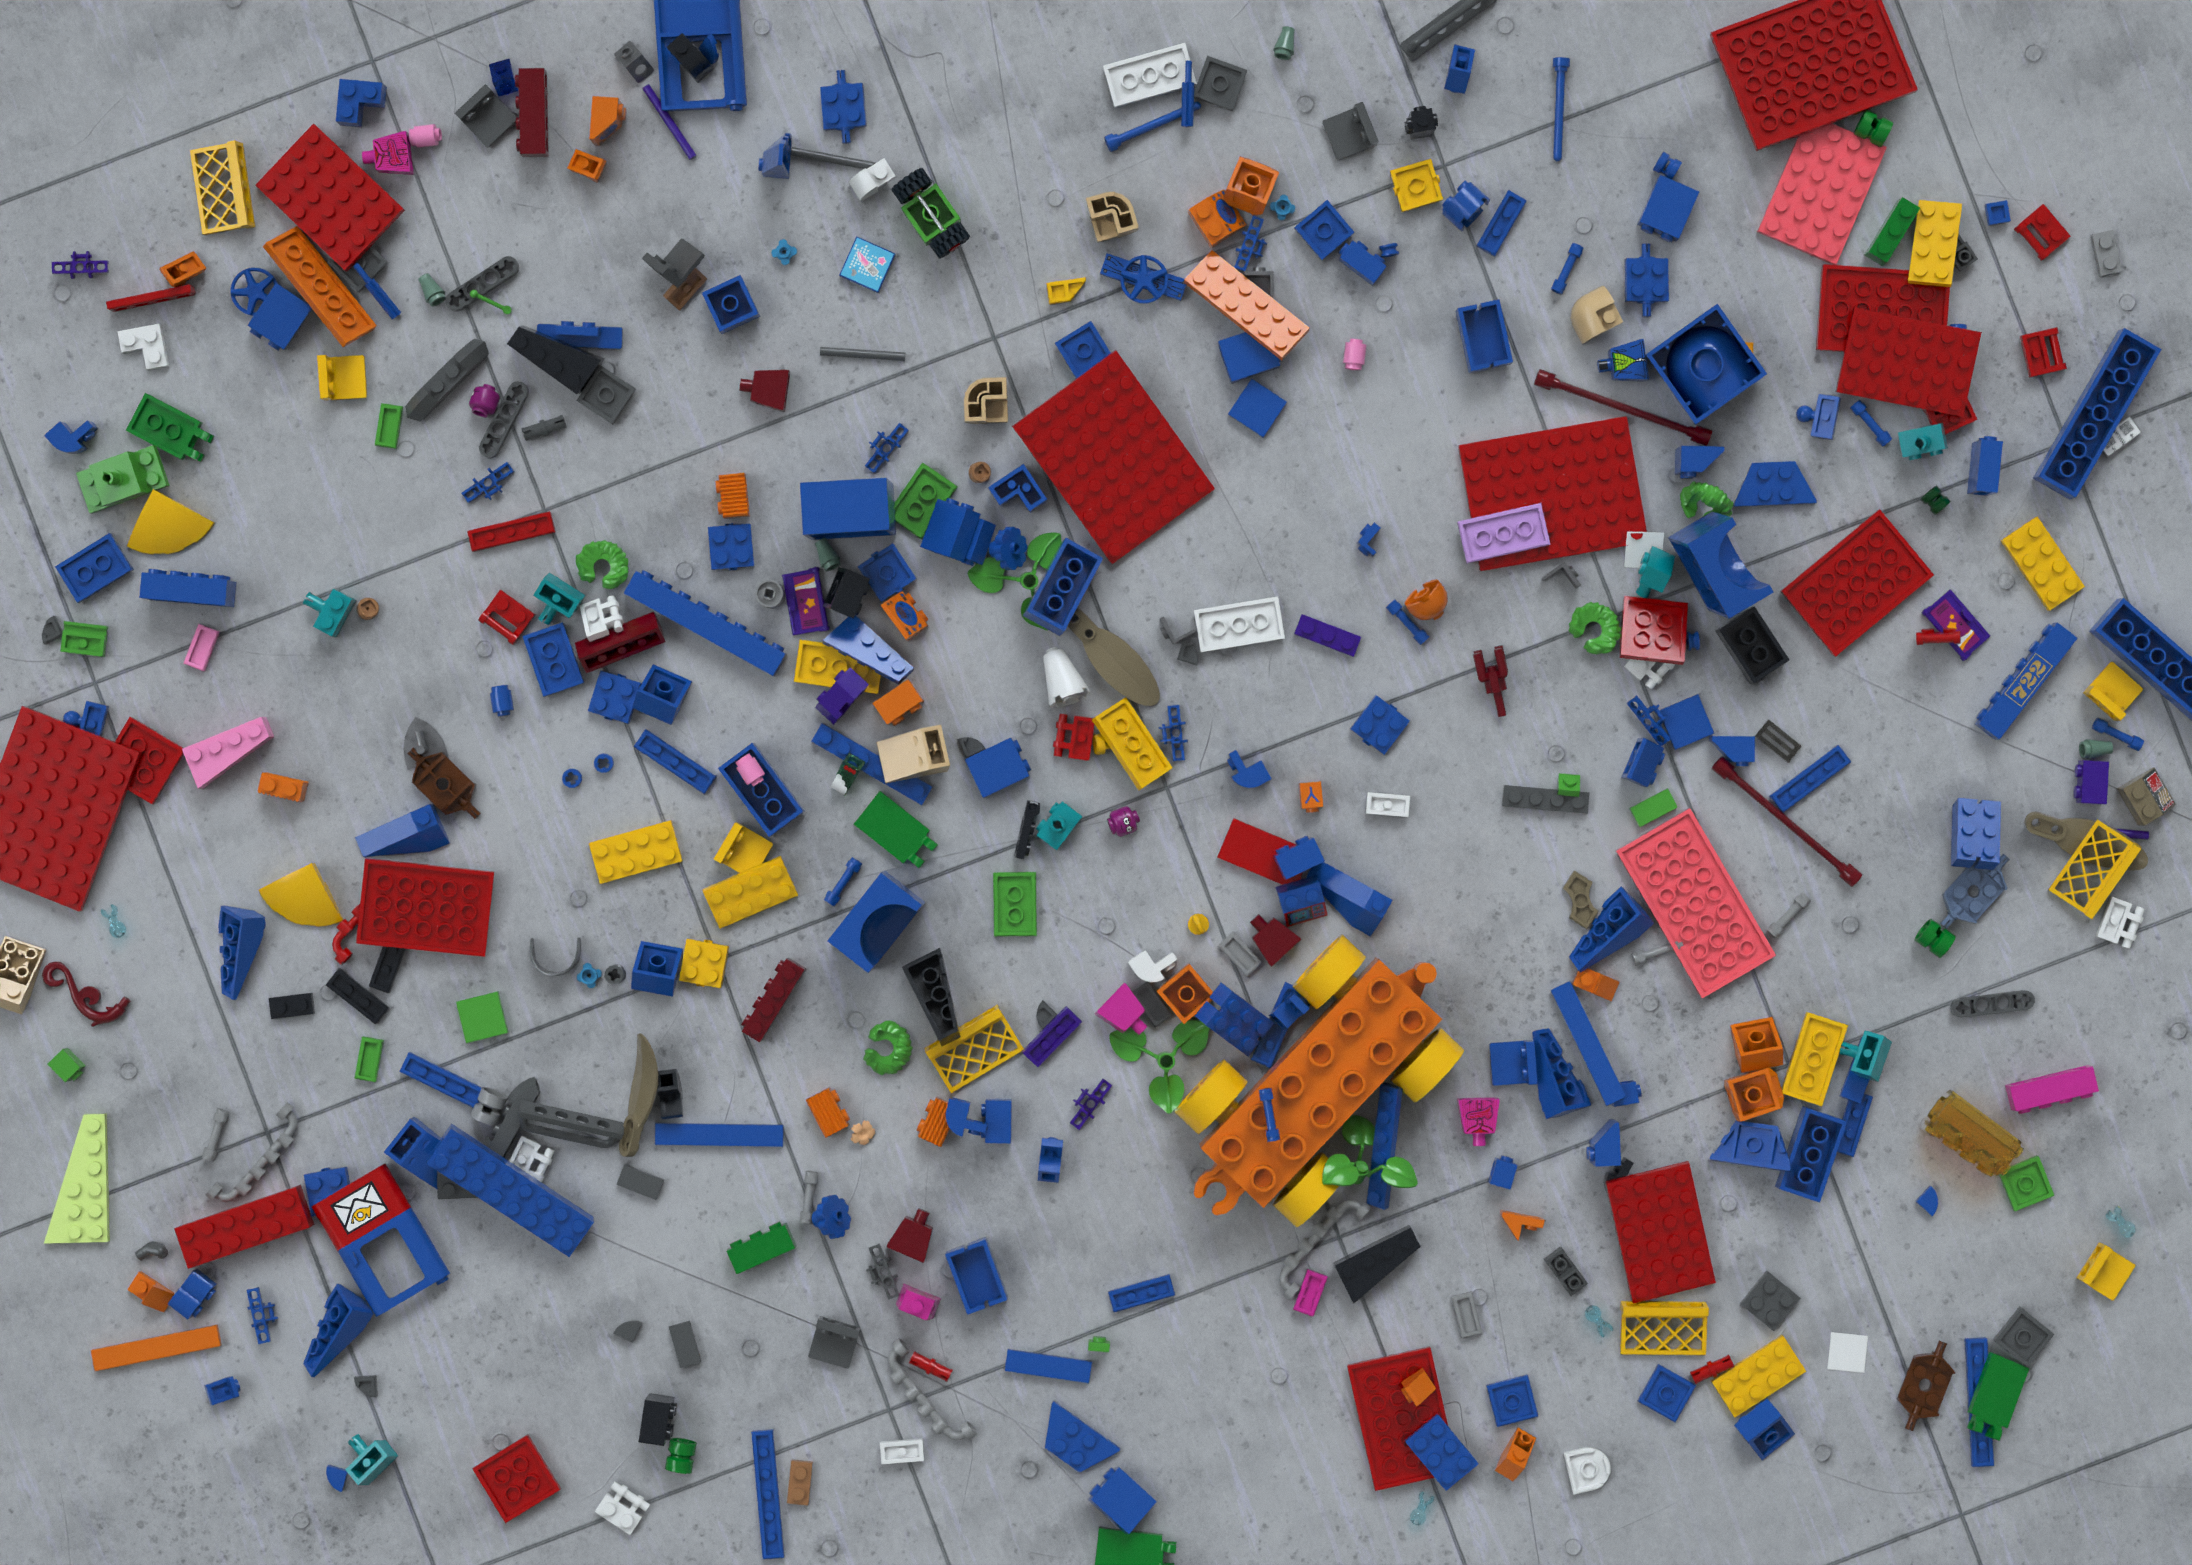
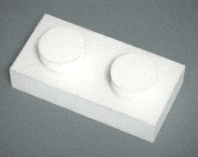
M1367 792L1365 813L1408 817L1410 796Z
M923 1438L880 1442L882 1464L924 1461Z

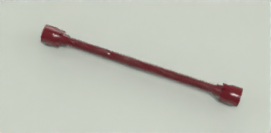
M1539 369L1535 378L1534 385L1547 390L1559 388L1577 396L1580 395L1582 398L1585 397V399H1590L1600 404L1603 403V405L1611 406L1613 409L1616 408V410H1621L1624 413L1626 412L1636 417L1639 416L1641 419L1644 418V420L1652 421V423L1654 422L1667 428L1670 427L1672 430L1680 431L1683 434L1685 433L1686 436L1691 437L1690 441L1707 446L1713 430L1699 425L1687 427L1669 419L1666 420L1664 417L1661 418V416H1656L1646 411L1643 412V410H1638V408H1633V406L1630 407V405L1628 406L1610 398L1607 399L1605 396L1602 397V395L1594 394L1579 387L1576 388V386H1571V384H1566L1563 381L1561 382L1559 381L1560 379L1555 378L1556 374Z
M1721 756L1711 768L1724 780L1728 778L1730 781H1734L1736 785L1738 784L1742 790L1748 793L1754 800H1757L1761 806L1765 807L1780 822L1782 821L1786 827L1790 828L1794 834L1805 843L1807 842L1813 850L1817 851L1819 855L1836 867V870L1840 873L1839 877L1849 886L1853 887L1863 875L1850 863L1846 865L1844 862H1840L1803 829H1800L1782 811L1767 801L1763 795L1757 792L1751 785H1748L1744 779L1740 778L1734 770L1735 766Z

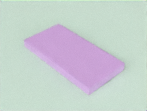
M1541 503L1457 522L1466 564L1551 545Z

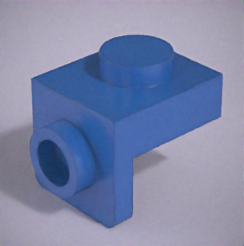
M1375 522L1371 526L1367 524L1360 532L1362 537L1357 542L1359 545L1358 550L1365 556L1370 554L1373 557L1377 553L1368 545V542L1381 528Z
M233 1376L204 1385L211 1406L239 1397L240 1385L237 1379L234 1380Z

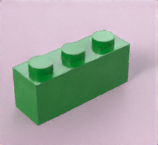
M1903 197L1897 200L1864 255L1881 266L1885 265L1911 225L1920 207Z
M779 1221L770 1225L769 1230L764 1233L759 1230L750 1234V1239L744 1242L739 1239L730 1243L731 1248H728L726 1252L736 1274H739L795 1249L797 1245L787 1223L781 1225Z

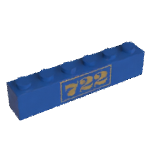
M2058 622L2051 625L2048 624L2042 630L2041 634L2043 636L2038 642L2034 641L2028 649L2030 652L2028 656L2018 661L2015 666L2017 670L2014 674H2009L2002 682L2004 687L2001 691H1996L1989 699L1991 703L1987 709L1983 708L1976 716L1978 720L1975 725L1994 740H2000L2078 639Z

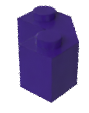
M851 667L846 672L841 670L834 678L836 682L828 692L824 690L816 699L818 704L815 708L833 725L848 711L850 706L869 685Z

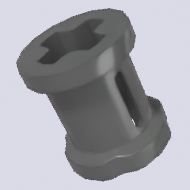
M621 965L609 966L605 971V979L610 984H618L626 977V971ZM617 969L620 977L614 980L613 975L610 973Z

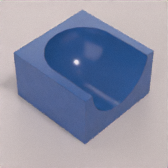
M1718 304L1646 354L1648 360L1695 425L1767 375L1764 368Z
M872 478L800 483L803 535L807 538L820 540L823 538L839 539L896 535L894 485L889 479Z
M1710 512L1671 535L1668 539L1707 609L1730 619L1774 592L1769 584L1760 582L1753 577L1736 553L1727 535L1736 526L1733 517Z
M887 871L881 872L827 941L869 973L926 902Z

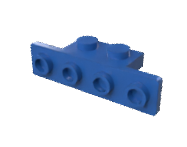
M561 321V325H537L538 332L566 342L574 347L622 348V327L595 326V322H582L581 326L574 325V321Z

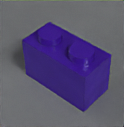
M2078 760V764L2075 766L2077 786L2074 787L2073 791L2076 803L2107 804L2109 762Z

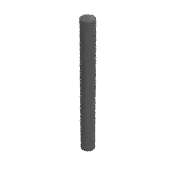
M795 147L791 149V156L867 169L876 163Z
M820 347V355L895 361H905L906 356L904 352Z

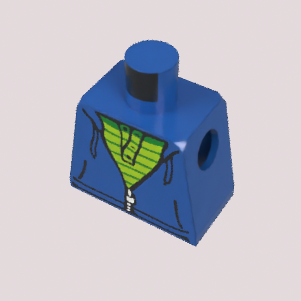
M1644 339L1608 350L1609 359L1597 360L1598 372L1610 371L1613 381L1644 382L1649 379Z

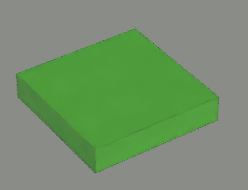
M499 991L456 1002L466 1043L509 1033Z
M2038 1155L1997 1171L2013 1211L2055 1196Z

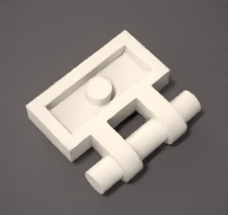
M608 596V602L603 604L598 598L579 605L589 642L610 635L608 630L610 627H614L615 632L623 631L622 625L624 622L619 614L620 605L616 601L615 596ZM606 613H611L610 617L605 618Z
M1629 659L1623 667L1639 681L1645 675L1648 676L1650 679L1645 686L1652 690L1656 684L1659 685L1663 681L1662 677L1668 670H1672L1675 664L1662 663L1655 673L1651 668L1656 662Z
M2110 896L2096 937L2118 944L2119 938L2123 937L2122 947L2130 949L2132 942L2136 940L2137 935L2135 934L2139 923L2142 924L2144 919L2142 915L2145 909L2136 906L2134 914L2130 913L2131 903ZM2129 919L2131 922L2126 932L2123 928L2126 920Z
M522 1135L509 1161L540 1182H543L545 1178L544 1173L547 1166L551 1165L553 1161L552 1156L555 1150L547 1147L544 1154L539 1153L538 1151L542 1144ZM534 1159L540 1161L536 1172L530 1169Z
M614 1481L610 1489L617 1492L614 1497L606 1493L595 1512L631 1535L642 1518V1515L636 1512L637 1508L639 1507L646 1512L650 1504L644 1501V1497L641 1495L637 1496L629 1491L628 1487L624 1484L621 1486ZM622 1496L633 1503L631 1507L620 1501Z

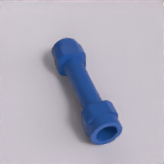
M1572 243L1568 251L1569 256L1558 280L1555 279L1551 287L1553 292L1560 295L1563 294L1567 286L1566 280L1576 259L1580 258L1584 249L1582 246Z
M1858 400L1850 409L1855 416L1859 415L1877 436L1875 440L1882 447L1892 440V437L1887 430L1883 431L1865 410L1867 406L1861 400Z
M1394 599L1386 609L1392 616L1395 614L1414 635L1413 638L1421 645L1430 636L1424 629L1420 630L1401 609V604Z
M2096 718L2092 725V729L2100 734L2106 733L2128 744L2127 747L2139 751L2143 746V739L2119 731L2109 726L2108 722L2103 719Z
M853 857L847 862L846 866L848 868L832 891L829 890L825 895L824 900L832 906H835L840 901L839 895L854 872L858 873L861 869L862 863Z
M1272 1088L1260 1089L1259 1096L1260 1101H1263L1268 1129L1265 1130L1267 1142L1280 1140L1271 1101L1273 1099Z

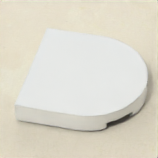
M1583 1447L1563 1452L1573 1495L1599 1489L1609 1478L1611 1473L1610 1462L1599 1449Z

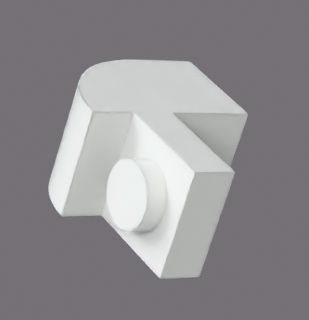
M883 158L871 167L865 168L849 181V184L860 202H863L879 192L878 188L890 182L896 176L885 158Z
M1144 950L1130 959L1128 963L1142 980L1158 982L1165 979L1160 971L1164 969L1167 972L1176 966L1175 961L1178 959L1171 952L1154 963L1147 951Z

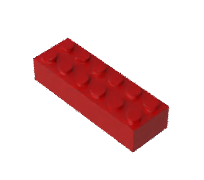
M298 1185L174 1228L187 1268L189 1269L310 1228L315 1224L311 1217L302 1186Z

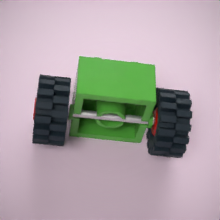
M919 168L897 182L891 190L901 204H905L901 207L902 212L926 246L930 245L937 257L941 259L964 244L970 238V235L961 224V218L938 185L935 183L928 188L932 180L923 168Z

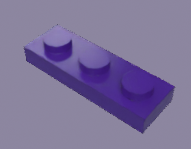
M1301 614L1294 632L1297 636L1354 657L1361 637L1303 614Z
M1065 1006L1022 1050V1053L1034 1065L1039 1067L1082 1023L1081 1019Z

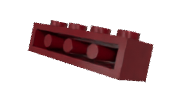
M518 68L519 75H515V86L519 88V96L515 98L516 109H519V117H516V129L520 130V139H516L517 152H520L522 157H549L547 71L545 68Z
M654 611L623 623V631L615 632L613 627L608 629L610 635L589 642L588 638L575 642L578 658L585 672H592L665 643L662 627Z
M786 958L785 961L780 960L775 968V971L778 973L774 979L769 978L763 989L766 992L763 997L758 996L752 1007L755 1010L751 1016L747 1014L741 1025L744 1028L741 1032L760 1043L806 968L790 958Z

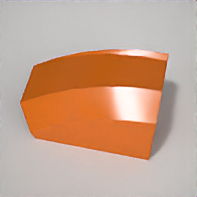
M1240 156L1223 199L1229 206L1236 207L1254 216L1261 215L1265 210L1279 171Z
M1770 1067L1724 1080V1087L1732 1113L1739 1122L1779 1110L1783 1107L1784 1095L1777 1073Z

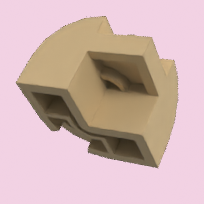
M1106 192L1086 198L1097 243L1117 237L1121 238L1139 230L1133 206L1124 195L1116 192Z
M1600 286L1583 295L1572 307L1570 319L1582 344L1623 323L1614 305L1615 301L1604 286Z
M1006 377L978 379L968 387L964 397L965 423L987 424L1008 422Z

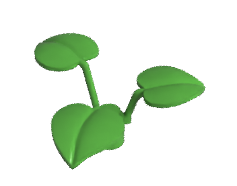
M1055 532L1045 533L1037 536L1030 542L1027 548V556L1034 560L1035 563L1032 571L1024 572L1020 578L1003 575L1005 569H1002L1000 561H996L993 557L985 558L983 565L976 563L968 570V577L978 589L987 593L1000 591L1003 588V579L1020 582L1023 588L1030 590L1033 597L1035 593L1034 588L1038 585V577L1035 575L1037 566L1039 564L1042 568L1048 569L1062 542L1061 534ZM1032 597L1026 598L1021 605L1022 617L1029 624L1048 631L1046 628L1023 616Z
M1188 1020L1185 1024L1181 1022L1174 1028L1172 1033L1173 1040L1178 1044L1171 1053L1164 1051L1158 1055L1143 1048L1146 1044L1145 1033L1142 1032L1138 1035L1130 1027L1124 1033L1118 1030L1111 1032L1109 1039L1113 1050L1123 1060L1137 1061L1140 1058L1141 1051L1156 1059L1159 1067L1164 1070V1077L1158 1076L1151 1081L1149 1095L1156 1105L1170 1114L1178 1107L1184 1094L1182 1079L1178 1075L1168 1076L1169 1070L1175 1065L1174 1056L1180 1047L1186 1055L1201 1053L1206 1047L1210 1028L1200 1020Z
M1352 1115L1342 1127L1343 1138L1351 1145H1360L1356 1162L1350 1163L1349 1158L1344 1154H1334L1325 1163L1322 1174L1323 1185L1351 1186L1353 1184H1361L1365 1177L1370 1178L1372 1174L1379 1170H1383L1381 1179L1393 1187L1413 1188L1417 1186L1418 1181L1412 1165L1401 1157H1391L1386 1161V1166L1380 1165L1369 1171L1367 1163L1361 1161L1364 1145H1373L1375 1127L1368 1119L1359 1115Z

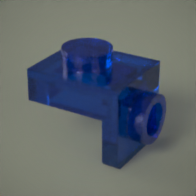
M510 59L489 64L492 82L498 96L518 91V88L515 86Z

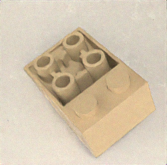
M941 725L920 728L876 742L885 783L948 772L950 762Z
M7 936L4 937L0 946V1008L23 1014L31 997L46 949Z

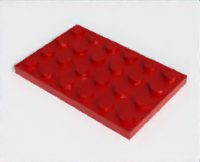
M314 123L255 185L346 272L405 211L401 205Z
M1823 264L1821 267L1816 350L1844 352L1853 308L1947 325L1950 287L1909 284V270Z
M1853 308L1835 392L1963 417L1982 332Z
M1879 509L1780 592L1831 654L1836 657L1934 576V574Z
M365 858L356 944L485 957L494 871Z
M1688 1161L1605 1181L1633 1304L1716 1283L1691 1167Z
M1428 1346L1348 1364V1373L1375 1491L1435 1478L1405 1442V1439L1437 1413L1448 1425L1431 1347ZM1423 1368L1436 1389L1421 1404L1416 1406L1414 1402L1409 1403L1401 1390L1404 1388L1402 1381Z

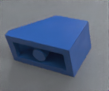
M1454 44L1444 89L1454 93L1465 94L1471 74L1475 49Z
M1709 736V741L1729 762H1736V766H1749V762H1755V736Z

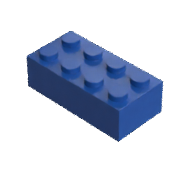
M1065 538L1061 542L1023 616L1061 636L1065 632L1103 558Z
M149 569L148 573H141L139 598L234 607L237 582L230 581L231 577L224 575H213L212 578H209V575L202 573H191L190 577L188 573L180 571H170V575H167V571Z
M755 743L748 745L718 768L769 837L805 812ZM749 753L752 758L755 757L765 773L762 776L764 780L754 787L752 784L747 785L736 769L738 766L735 763Z
M1802 1106L1787 1149L1792 1172L1780 1171L1775 1187L1820 1203L1847 1121Z

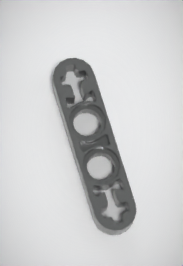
M511 256L500 259L450 292L445 300L447 307L452 311H461L477 301L479 298H472L468 293V287L471 284H477L479 286L478 294L484 296L518 273V261ZM507 261L510 263L514 262L513 270L511 272L508 269L503 271L502 273L505 276L502 278L496 268L499 267L502 270L506 267L505 263ZM490 272H494L497 275V281L493 284L486 282V275ZM463 290L469 300L466 301L465 298L459 300L460 305L458 307L455 305L451 306L453 302L452 297L460 298L463 296L460 291Z
M517 381L509 386L480 442L479 451L484 457L494 458L501 450L528 397L529 390L524 383ZM522 386L521 390L524 393L516 398L519 404L517 405L513 401L508 400L509 396L512 399L515 397L516 393L513 389ZM508 404L513 405L515 409L514 414L511 416H505L503 413V408ZM498 423L503 424L505 427L502 435H496L493 432L494 426ZM489 435L500 439L499 443L494 441L492 445L495 449L494 452L486 454L484 446L486 444L490 445L492 439L488 438Z
M2026 990L1962 997L1952 1001L1950 1010L1957 1017L2020 1011L2033 1007L2035 998L2031 992ZM2023 994L2025 997H2029V1001L2024 1006L2020 1002L2014 1003L2012 995H2014V999L2023 998ZM2002 996H2005L2009 1001L2008 1006L2004 1009H2001L1997 1004L1998 999ZM1980 999H1984L1987 1002V1008L1984 1011H1979L1976 1007V1003ZM1959 1002H1961L1962 1005H1971L1973 1013H1971V1009L1968 1008L1963 1009L1962 1013L1960 1014V1011L1956 1010V1007L1959 1006Z

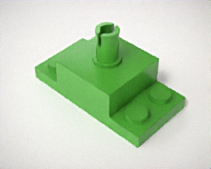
M156 445L135 452H124L91 464L88 469L76 473L87 508L91 514L149 494L153 489L160 490L170 486Z

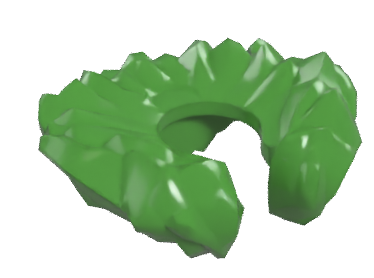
M1693 481L1690 486L1684 487L1680 493L1681 506L1688 519L1696 515L1698 509L1697 502L1699 500L1713 508L1711 511L1704 513L1703 516L1710 512H1716L1729 517L1732 515L1733 501L1718 486L1714 487L1713 485H1708L1707 482L1696 483Z
M606 540L592 541L590 544H585L580 554L576 555V566L579 570L578 575L581 577L580 579L592 583L596 578L594 571L595 562L599 559L607 560L610 564V572L602 579V587L614 589L626 581L629 573V560L625 558L626 553L617 544L607 542Z
M1589 602L1582 607H1577L1572 614L1569 632L1574 638L1582 636L1589 622H1597L1602 628L1600 636L1586 641L1583 647L1591 654L1598 655L1611 652L1615 648L1617 640L1621 637L1619 633L1621 631V627H1619L1620 622L1617 620L1618 616L1609 607L1599 605L1598 602Z
M884 1021L881 1024L875 1025L870 1030L868 1038L873 1042L884 1039L889 1040L893 1044V1052L888 1056H881L876 1050L868 1048L865 1050L863 1057L866 1065L870 1066L879 1075H884L885 1073L895 1074L897 1071L903 1070L902 1067L910 1060L913 1049L911 1046L912 1041L909 1039L910 1035L906 1033L907 1030L893 1021Z

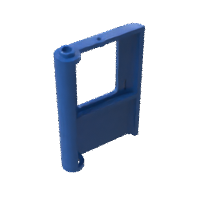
M654 0L661 110L687 111L730 108V111L743 110V107L747 106L740 0ZM681 33L690 42L704 41L710 34L714 36L716 41L721 42L725 97L723 99L683 100L680 62L667 49V46Z

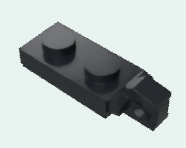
M1029 800L1026 802L1014 853L1015 858L1024 859V856L1029 855L1031 844L1028 843L1029 835H1033L1035 823L1032 822L1033 817L1040 812V803Z

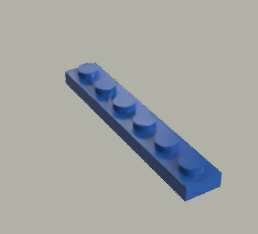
M821 723L811 741L920 805H923L933 788L918 778L885 783L880 758L877 754Z
M1387 1082L1382 1083L1379 1090L1370 1171L1380 1165L1386 1166V1161L1391 1157H1395L1403 1089ZM1379 1170L1369 1178L1367 1204L1385 1210L1389 1208L1391 1186L1381 1179L1383 1170Z

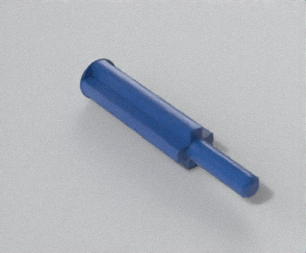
M1187 60L1185 63V82H1182L1181 126L1193 127L1194 82H1192V61Z
M356 263L353 268L366 282L365 287L390 316L391 320L399 316L401 311L374 278L371 279L359 263Z

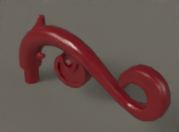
M51 962L44 967L42 978L45 984L50 987L61 986L64 983V979L58 981L53 978L54 970L59 969L64 972L75 1006L82 1015L93 1021L92 1027L119 1019L126 1012L125 1008L131 1002L130 999L124 996L114 1007H106L108 1011H95L87 1006L85 999L86 997L90 998L89 1005L97 1004L101 999V993L97 988L87 986L79 992L72 974L65 964L61 962Z

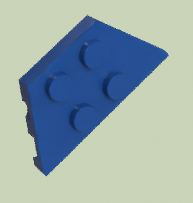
M1795 461L1751 463L1738 496L1733 503V507L1815 504L1817 500Z
M1736 1120L1731 1126L1730 1132L1721 1140V1144L1715 1153L1710 1155V1160L1792 1172L1787 1150L1778 1126L1745 1121L1739 1122Z
M1053 1400L1045 1448L1079 1473L1120 1451V1447Z

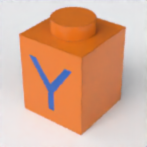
M1321 781L1299 783L1301 809H1306V813L1319 812V807H1323Z

